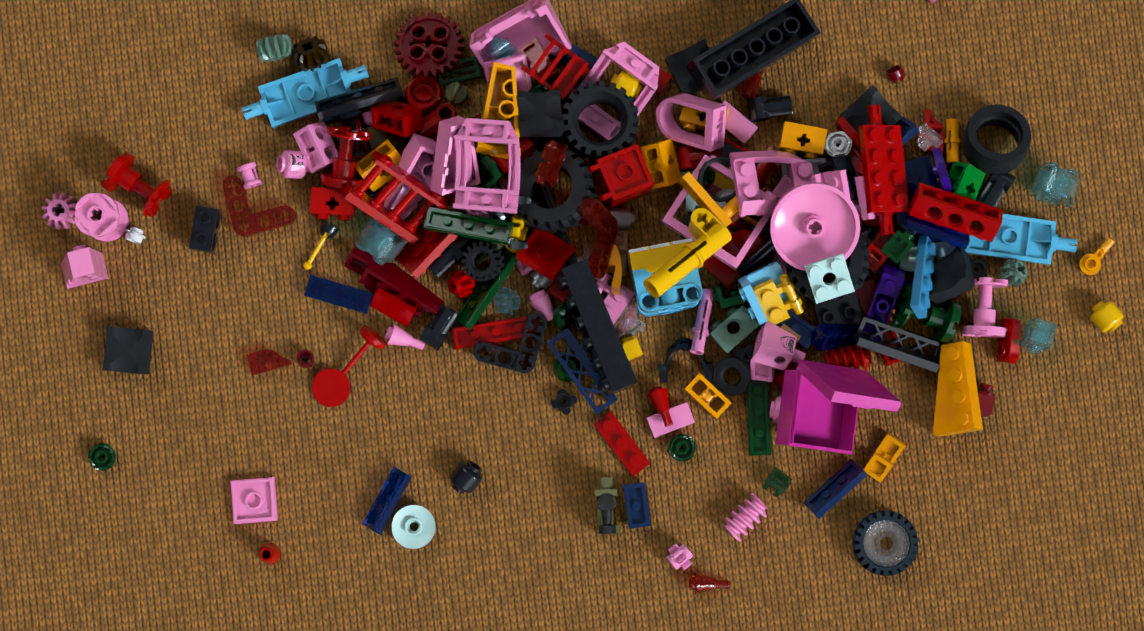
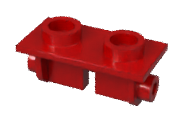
M1001 319L999 327H1005L1006 334L1005 337L999 338L996 350L997 362L1016 364V361L1019 360L1020 345L1013 344L1014 340H1021L1023 326L1020 325L1021 320Z

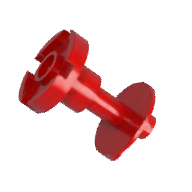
M328 126L327 134L340 137L341 143L339 157H334L332 172L321 173V184L340 189L348 183L354 187L359 186L364 179L354 176L356 162L352 159L354 140H370V132L365 130L355 132L349 126H339V128Z
M125 151L124 156L119 155L106 172L109 177L107 181L102 180L101 186L109 192L114 191L118 186H121L129 193L136 191L148 200L142 214L145 217L150 216L152 218L158 212V205L162 199L166 201L172 192L170 189L171 182L167 179L156 189L141 180L143 175L132 168L135 156Z

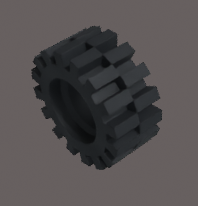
M492 242L472 243V246L466 248L467 252L463 253L465 259H462V263H465L463 270H467L466 274L472 276L471 279L488 281L496 278L497 274L502 272L500 269L504 267V263H502L504 256H501L500 253L502 251L497 249L498 246L496 244H491ZM480 253H486L490 257V265L485 270L478 268L476 265V258Z

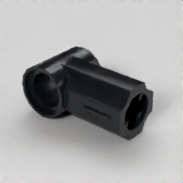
M790 95L774 98L755 97L748 100L751 122H762L772 117L793 114Z
M1008 172L998 175L991 174L987 180L988 184L977 201L996 207L1016 177Z
M442 304L431 324L429 323L424 329L419 340L438 351L446 340L447 332L456 320L458 313Z

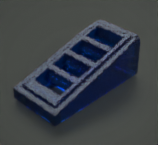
M858 324L817 325L813 331L811 342L818 351L854 344L853 336Z

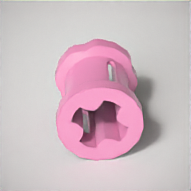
M256 162L237 168L238 172H241L244 189H250L262 184L255 169L257 166Z

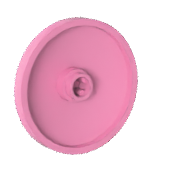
M805 183L789 190L778 201L770 220V234L773 245L781 258L791 266L806 271L804 265L843 253L846 260L857 245L860 235V220L853 202L840 189L825 183Z

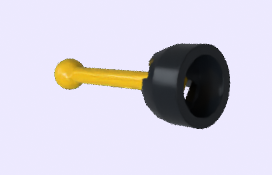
M324 220L320 227L322 238L309 260L303 264L305 270L312 268L311 263L324 241L333 238L339 228Z

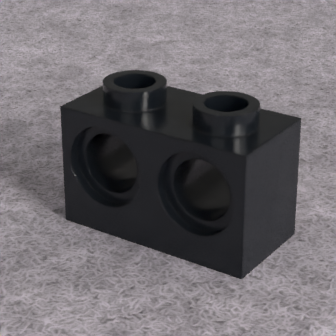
M196 205L189 249L215 254L222 213L219 209Z

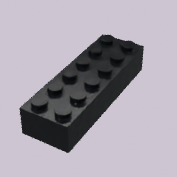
M790 0L694 58L686 68L706 99L714 101L811 42L821 32L801 1Z
M585 259L562 268L557 275L556 284L560 292L564 291L567 298L564 300L568 312L572 311L574 315L573 325L576 331H580L583 340H581L583 349L585 352L589 351L592 358L589 362L593 372H597L599 375L598 385L602 393L606 392L608 397L632 387L637 383V380L587 260Z

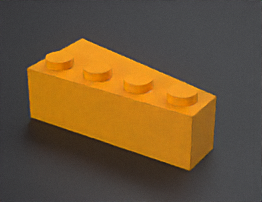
M494 62L490 70L481 119L510 121L519 139L515 66ZM476 142V153L509 160L508 144Z
M960 341L941 345L933 435L943 437L983 430L971 344Z

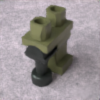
M599 477V489L595 490V497H599L597 499V534L620 533L619 525H613V509L616 506L613 496H617V489H613L612 477Z

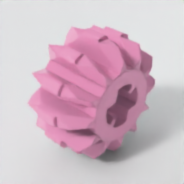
M54 193L52 194L53 201L48 198L45 199V202L49 204L48 207H41L42 210L47 211V213L42 215V218L49 219L47 225H54L57 230H60L61 226L68 229V222L75 224V220L72 217L75 216L74 210L77 203H73L74 198L72 196L67 198L65 193H61L58 197ZM63 208L64 213L58 214L57 209Z

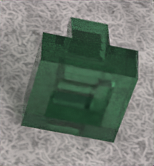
M774 466L767 476L763 488L766 490L769 486H772L776 489L773 496L777 497L787 490L792 478Z

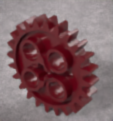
M433 11L430 12L429 16L422 12L421 18L414 14V21L406 19L407 26L400 25L402 33L396 32V38L399 39L394 41L395 47H398L394 49L395 55H399L397 61L398 63L403 62L401 64L402 69L408 68L409 75L416 72L418 79L422 74H424L426 80H428L429 75H433V78L437 79V73L445 77L444 70L447 69L452 72L451 65H459L456 58L461 59L463 57L460 52L464 50V45L461 44L464 42L463 36H459L461 29H456L455 21L450 23L449 16L442 19V13L434 17ZM418 32L424 33V35L419 38L414 36ZM440 33L446 35L442 39L436 38V36ZM416 52L422 53L419 58L412 56ZM438 53L444 54L441 59L434 58Z

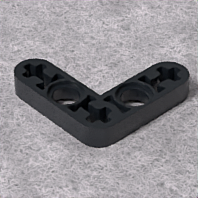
M534 311L529 314L518 349L482 340L477 342L473 348L474 357L480 362L521 373L531 372L535 366L546 329V316L540 311ZM537 316L543 322L538 324L536 329L537 332H540V335L531 331L527 332L528 329L533 331L534 322L531 319H536ZM530 336L537 339L536 346L532 348L525 345L526 338ZM486 346V350L492 353L493 348L497 349L494 354V360L491 359L492 356L488 353L480 356V352L477 349ZM522 349L527 352H530L528 362L531 364L526 365L525 368H523L522 363L519 362L520 360H524L526 355L525 352H521ZM502 351L508 352L510 354L509 361H499L498 354Z

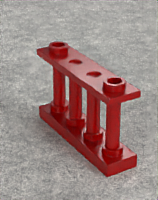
M375 150L373 153L375 167L359 186L354 187L348 183L343 188L344 199L414 245L419 240L417 226L427 215L428 208L436 205L441 209H445V197L430 190L424 183L397 166L388 155L384 153L381 155ZM383 170L394 176L376 198H370L366 195L365 191ZM400 182L409 186L411 189L394 209L388 210L383 206L382 203ZM418 193L428 199L410 221L406 222L400 218V214Z

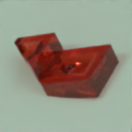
M269 349L246 354L251 376L292 365L289 359Z

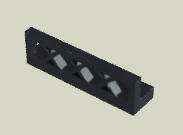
M396 77L315 101L319 120L321 122L324 121L325 125L371 111L372 107L383 101L391 99L405 102L399 79Z
M862 315L853 336L857 346L936 373L939 369L940 364L937 359L941 352V345H944V343L904 328L893 327L889 323L866 315ZM866 322L874 324L877 330L870 334L862 332ZM889 330L894 331L897 338L890 341L883 339L882 333ZM912 337L917 344L907 348L903 346L902 340ZM928 344L936 346L932 356L924 354L921 347Z

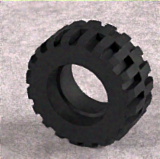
M551 146L543 147L544 151L535 149L532 151L533 155L531 157L525 155L521 159L524 163L521 165L519 195L531 198V204H518L517 213L529 225L542 232L546 230L549 233H557V230H560L563 233L569 231L568 227L570 226L576 228L580 225L578 221L582 218L586 220L589 216L587 213L588 209L593 210L595 205L593 198H596L597 190L594 188L596 181L592 176V172H589V167L571 150L566 151L563 147L556 146L555 149H552ZM560 171L566 173L572 181V190L568 199L562 205L551 209L538 205L535 200V188L540 179L551 172Z
M859 235L855 249L848 257L847 266L855 292L862 287L869 269V249L864 237H861V235ZM785 261L787 275L790 281H793L795 290L797 289L800 295L805 298L808 297L811 301L815 302L806 271L799 270ZM834 280L824 281V282H825V283H831V282H833ZM855 292L824 301V304H830V302L835 301L837 303L842 302L843 299L853 296Z

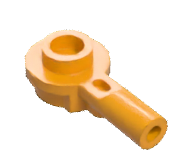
M1108 237L1094 254H1086L1081 257L1079 267L1082 273L1094 275L1099 272L1101 268L1100 259L1115 243L1111 238Z

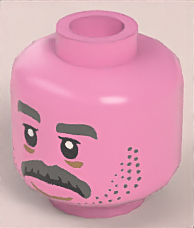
M285 150L277 158V171L284 178L301 179L305 176L306 172H309L306 157L301 151Z

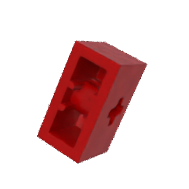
M391 99L371 108L372 124L375 129L408 137L423 128L422 108Z
M311 187L310 214L314 215L315 219L328 220V216L337 217L339 221H350V217L356 218V206L344 199L343 189ZM335 199L339 206H335L334 210H332L328 203H332Z

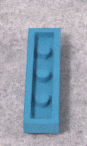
M928 235L919 236L910 307L918 319L926 318L927 309L930 308L929 292L932 290L933 260L937 253L936 245L931 242Z

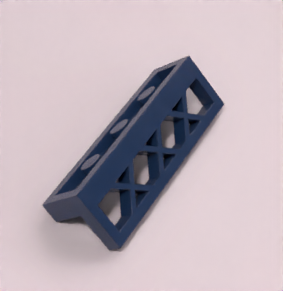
M569 328L547 342V345L596 415L618 400L614 394L607 397L606 392L602 393L601 390L594 389L595 384L600 389L598 385L599 375L597 372H593L589 357ZM563 337L568 343L567 353L558 352L553 343ZM570 348L572 349V351L574 352V354H570V353H569V352H570ZM561 355H566V361L563 360ZM569 356L579 359L581 362L580 371L571 370L568 367ZM583 366H584V368L586 369L587 372H582V367H583ZM573 373H579L578 380ZM581 374L591 376L593 379L592 389L582 387L580 384ZM586 391H591V397L588 396ZM594 392L602 393L608 402L597 408L592 401Z

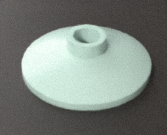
M419 505L403 507L395 514L392 521V533L395 540L403 547L409 549H418L427 545L435 533L436 526L432 514L426 508ZM413 522L418 524V529L416 531H413L410 528V525Z

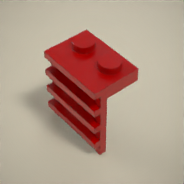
M546 33L544 37L551 43L531 70L524 65L521 69L549 90H560V98L564 100L566 96L569 97L577 89L575 86L579 78L583 80L590 71L587 68L589 63ZM556 45L561 51L541 78L535 74V71L553 46ZM566 52L572 59L554 84L550 85L545 80Z

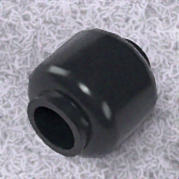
M470 460L460 462L450 476L454 490L461 494L463 492L472 493L483 479L481 467Z

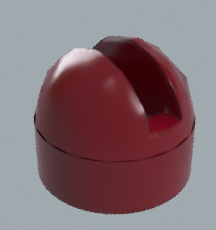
M901 65L893 66L886 71V75L892 83L897 84L898 79L902 82L905 78Z
M302 350L297 354L296 360L298 365L305 369L313 365L314 356L311 351ZM300 359H303V360H311V361H310V363H309V362H301Z

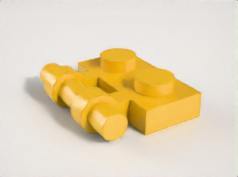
M782 274L779 277L781 283L775 285L771 278L752 287L766 319L775 325L790 318L787 312L789 309H794L796 315L804 312L801 306L802 300L796 295L794 283L790 281L787 274ZM785 292L789 299L782 301L779 294Z

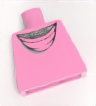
M767 320L757 334L752 360L785 370L790 361L799 364L800 360H804L806 353L795 349L796 336Z

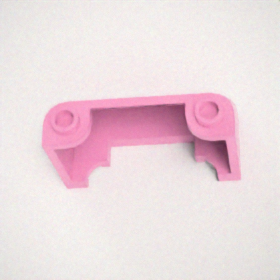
M528 0L479 27L471 34L470 48L482 67L483 62L520 54L518 49L535 37L544 50H546L551 43L544 37L546 33L569 50L572 48V45L549 0ZM554 45L548 55L552 53L553 56H557L561 49Z

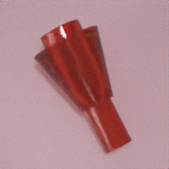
M765 70L738 87L743 98L749 100L758 97L762 75Z
M694 572L693 577L689 578V589L693 590V594L715 589H730V580H716L715 578Z

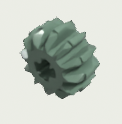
M286 34L273 35L256 42L257 55L259 60L263 62L277 61L292 56L293 43L290 36Z

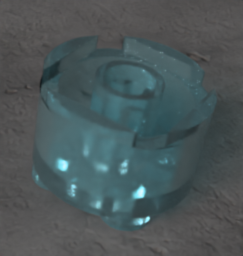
M1046 162L1045 166L1038 167L1030 194L1033 195L1035 193V199L1049 205L1059 206V203H1066L1065 207L1072 206L1080 182L1079 172L1073 169L1064 170L1058 168L1059 165L1053 162Z
M371 217L357 236L356 246L360 250L370 253L375 262L384 265L385 262L392 263L408 241Z

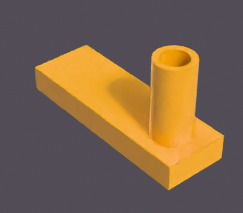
M689 171L682 176L678 182L701 208L709 210L725 227L732 223L730 218L739 211L736 196L720 208Z

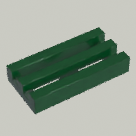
M472 56L458 59L459 65L474 62L475 65L456 69L452 72L447 71L445 72V77L474 70L477 73L443 80V76L437 73L440 87L453 82H464L482 78L477 57Z

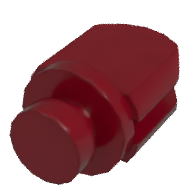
M981 383L980 387H982V390H978L981 417H987L993 411L995 394L990 393V391L993 390L994 386Z

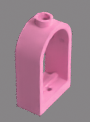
M686 93L678 94L663 100L656 109L657 124L660 131L668 139L672 138L673 141L712 152L724 147L727 105ZM675 103L706 112L705 137L684 131L676 124L673 117Z

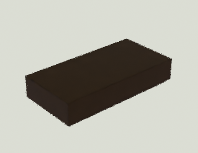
M373 127L366 128V131L370 132V140H368L370 150H374L387 139L393 146L408 144L412 135L408 137L399 136Z

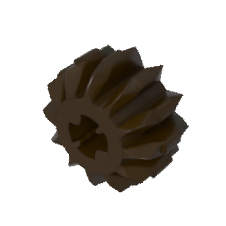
M309 36L305 40L300 39V43L294 44V49L292 50L295 65L304 72L309 69L312 72L316 68L321 69V65L327 64V59L330 57L326 43L317 36H314L312 39Z

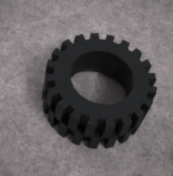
M592 81L588 82L584 88L582 85L578 87L574 94L571 93L568 97L562 113L564 120L563 138L566 143H569V148L573 152L577 151L579 157L584 158L585 156L589 158V161L595 162V159H600L631 146L639 124L638 108L633 104L634 99L631 95L629 97L626 95L624 88L619 90L616 88V84L612 82L610 85H605V81H599L598 84H593ZM593 104H605L612 107L617 112L621 122L618 134L606 142H595L585 137L579 128L578 118L586 107Z

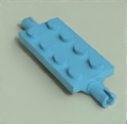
M338 58L327 62V64H322L321 69L316 68L313 72L310 69L306 72L301 71L258 86L261 94L260 101L245 107L243 106L242 111L246 120L261 114L268 115L272 128L317 113L315 101L351 91V83L369 78L365 64L346 71L343 68L341 59Z
M1003 214L1002 224L993 242L980 240L977 237L959 233L950 228L945 229V234L964 236V250L969 254L1051 265L1052 254L1056 250L1075 253L1077 246H1071L1077 244V239L1058 237L1055 231L1056 221Z

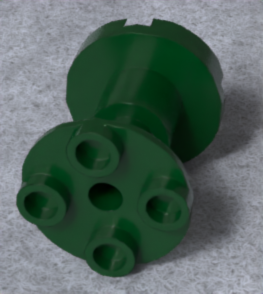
M905 285L901 296L896 300L893 308L895 309V315L891 322L893 327L902 328L909 316L917 318L910 307L912 286ZM951 299L945 301L941 308L930 304V308L927 309V317L921 318V320H923V325L934 328V338L936 341L948 343L956 332L955 329H952L954 323H959L961 305Z

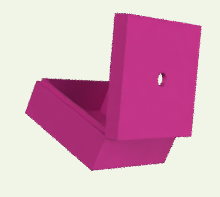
M800 360L797 370H785L775 444L852 454L858 407L898 412L901 401L866 370Z

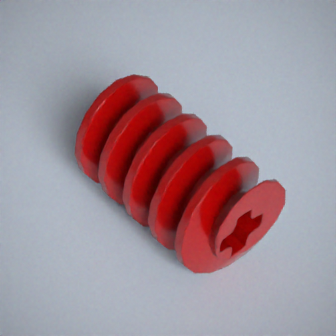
M855 345L854 351L851 346H847L846 352H844L842 347H839L837 354L834 349H829L828 355L823 350L825 364L853 367L855 369H859V366H862L866 371L868 364H871L869 349L863 348L862 350L857 345Z

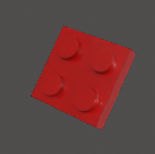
M535 229L527 240L528 247L520 249L516 259L553 281L573 254L575 247L546 230L542 232Z

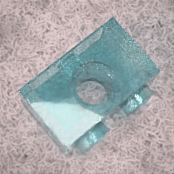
M1038 318L1028 320L1020 346L1026 347L1025 351L1033 354L1050 350L1057 324Z

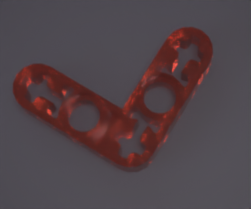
M229 175L224 179L223 190L233 228L239 236L249 237L294 223L296 213L294 209L287 205L251 214L242 180L235 175ZM231 180L239 184L235 189L236 193H242V196H235L230 199V195L234 196L233 190L227 187L231 184ZM237 200L244 202V209L241 212L233 210V203ZM284 210H286L288 213H292V215L288 217V221H285L284 218L277 219L279 224L275 225V218L272 215V213L276 212V216L283 215ZM247 213L248 216L243 217V219L250 227L244 233L238 228L242 226L241 220L239 218L235 219V216H243ZM263 215H267L271 219V223L267 227H261L259 224V219Z
M586 198L582 203V215L598 232L590 257L589 267L593 277L603 278L607 272L617 237L618 221L598 199Z

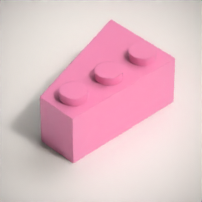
M461 116L439 121L430 190L441 196L455 192L456 145L454 135L458 133L462 123L465 121V118ZM471 142V186L481 184L475 144Z
M86 245L73 247V251L67 252L61 263L67 289L109 278L103 253L91 247H86Z

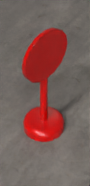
M363 325L360 329V334L366 342L342 371L332 368L325 369L315 376L312 382V392L318 403L326 407H336L347 400L351 388L349 379L346 376L348 371L370 345L377 349H384L387 345L386 341L377 332Z

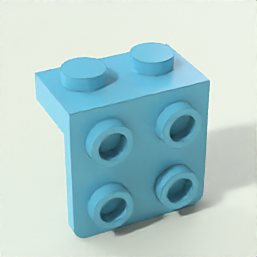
M773 262L738 279L742 287L738 291L743 301L748 300L750 307L747 310L752 320L756 318L759 325L767 322V319L752 287L771 278L775 285L780 284L779 277L784 273L778 262ZM785 292L779 294L782 301L789 299Z

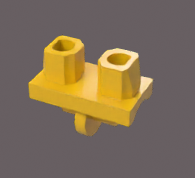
M512 215L511 222L514 223L512 237L526 241L530 227L525 225V220L520 215ZM506 245V248L511 253L516 254L520 251V249H510L508 245Z

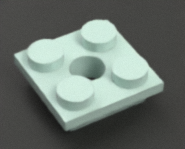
M843 253L804 265L816 304L855 292ZM826 273L835 274V279L831 283H825L823 281L824 275Z

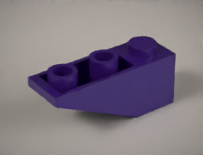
M883 264L866 316L888 323L905 280V270ZM866 322L862 331L873 333L877 330L874 324Z

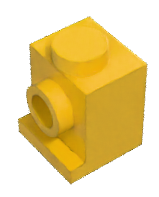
M635 335L620 340L628 361L643 355Z

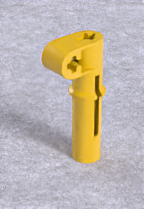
M698 208L692 212L688 229L696 240L691 244H685L680 253L643 281L646 290L654 298H659L695 268H701L705 260L731 241L732 236L729 230L709 210Z

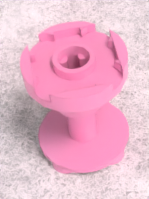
M87 194L76 204L74 219L77 227L86 235L92 236L97 240L104 242L114 241L125 233L129 225L128 213L125 207L105 194Z
M979 277V282H977V279L974 278L975 287H979L978 309H974L973 325L962 326V335L988 338L1005 337L1006 328L995 326L996 310L992 309V288L1008 287V280L995 279V282H993L992 278Z

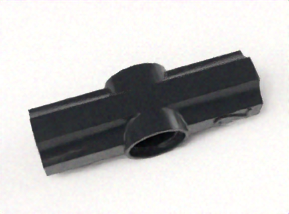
M457 236L456 240L450 243L441 256L436 258L428 268L440 278L454 263H458L465 257L463 253L467 252L466 248L468 246H472V243L479 240Z

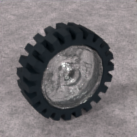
M877 511L864 517L856 526L857 528L853 533L852 540L853 552L858 562L869 572L881 576L896 575L905 571L915 560L919 549V539L913 524L903 515L893 511ZM884 537H888L891 542L890 547L887 549H883L880 546V541Z

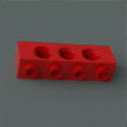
M920 182L911 199L909 215L935 223L938 226L956 230L959 233L977 237L980 240L993 242L1002 224L1003 209Z

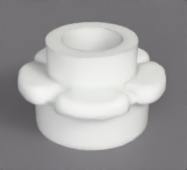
M136 227L125 230V239L133 243L141 244L142 240L146 238L142 235L144 231Z

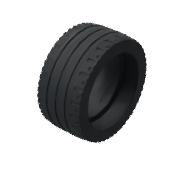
M992 104L979 109L968 121L963 134L962 148L966 159H968L971 165L984 173L998 175L1012 171L1023 161L1031 142L1029 123L1019 111L1009 106ZM989 125L1002 127L1014 136L1017 148L1005 154L993 153L986 150L979 143L976 132L978 129Z

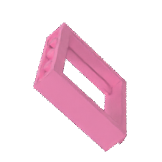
M705 155L692 176L697 180L699 170L703 164L712 158H716V156L710 155L709 157ZM722 161L709 165V167L733 181L730 166L727 169L721 165ZM683 188L662 220V224L686 239L692 238L694 242L696 239L691 235L688 227L673 218L688 195L687 191ZM760 190L761 200L777 199V196L772 192ZM771 215L762 216L736 257L722 248L712 256L736 271Z

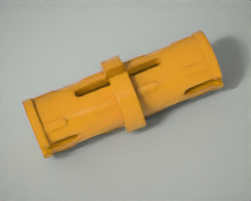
M960 119L945 120L946 139H944V144H946V163L948 164L960 162Z

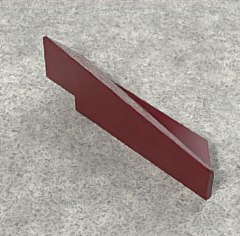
M360 239L350 252L344 267L362 275L359 283L374 292L381 288L417 308L414 316H421L424 312L437 314L441 305L444 304L443 300L365 240Z

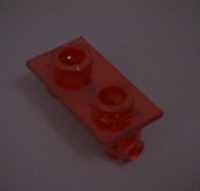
M552 140L546 143L541 158L548 162L547 164L539 162L534 176L536 183L541 184L542 187L554 188L555 183L559 179L561 165L566 159L567 145H557L558 143Z

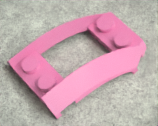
M622 42L602 52L579 87L582 85L584 88L588 82L592 81L593 84H596L612 61L645 85V88L633 103L638 108V116L658 88L659 67L630 45ZM595 104L586 107L578 118L579 122L605 141L614 138L621 128V122Z
M466 118L461 125V129L454 135L456 145L454 190L456 193L455 203H453L452 208L517 214L521 173L520 145L511 122ZM471 142L508 144L509 175L507 190L471 187Z
M746 151L729 154L740 217L746 215H772L776 204L780 200H761L755 163L775 162L788 164L792 189L805 183H813L812 163L792 153Z

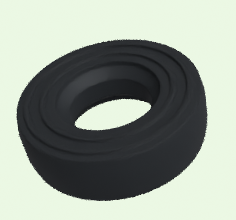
M728 356L716 363L712 372V380L715 387L721 393L729 396L739 395L751 383V369L742 358ZM727 368H735L739 372L740 379L738 383L730 384L725 380L724 372Z

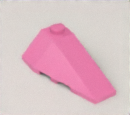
M413 133L398 165L429 188L431 186L436 142L430 138ZM400 182L387 197L384 207L388 210L394 209L411 188ZM418 193L400 214V218L404 220L418 206V202L423 196Z

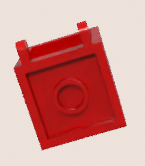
M638 144L597 159L596 164L588 168L590 173L595 171L604 195L600 196L601 201L607 200L609 208L617 207L647 195L654 186Z

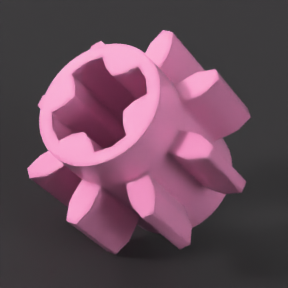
M675 543L668 549L671 554L666 558L676 570L680 567L685 570L692 564L690 559L693 555L684 544L678 547Z

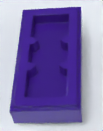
M932 148L936 165L932 166L935 178L940 177L943 190L951 192L952 186L941 148Z

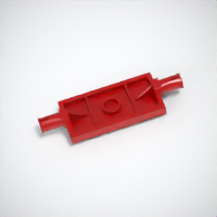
M881 105L867 106L869 125L859 126L867 213H875L876 217H879L880 236L894 235L892 224L894 213L909 212L901 126L882 124Z

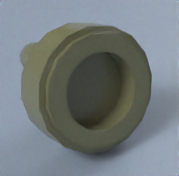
M453 82L446 88V98L452 104H461L467 97V90L460 82Z

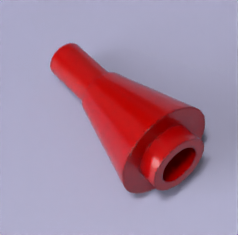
M662 386L652 388L647 395L648 399L658 413L661 414L665 427L673 425L669 413L668 389L662 388Z

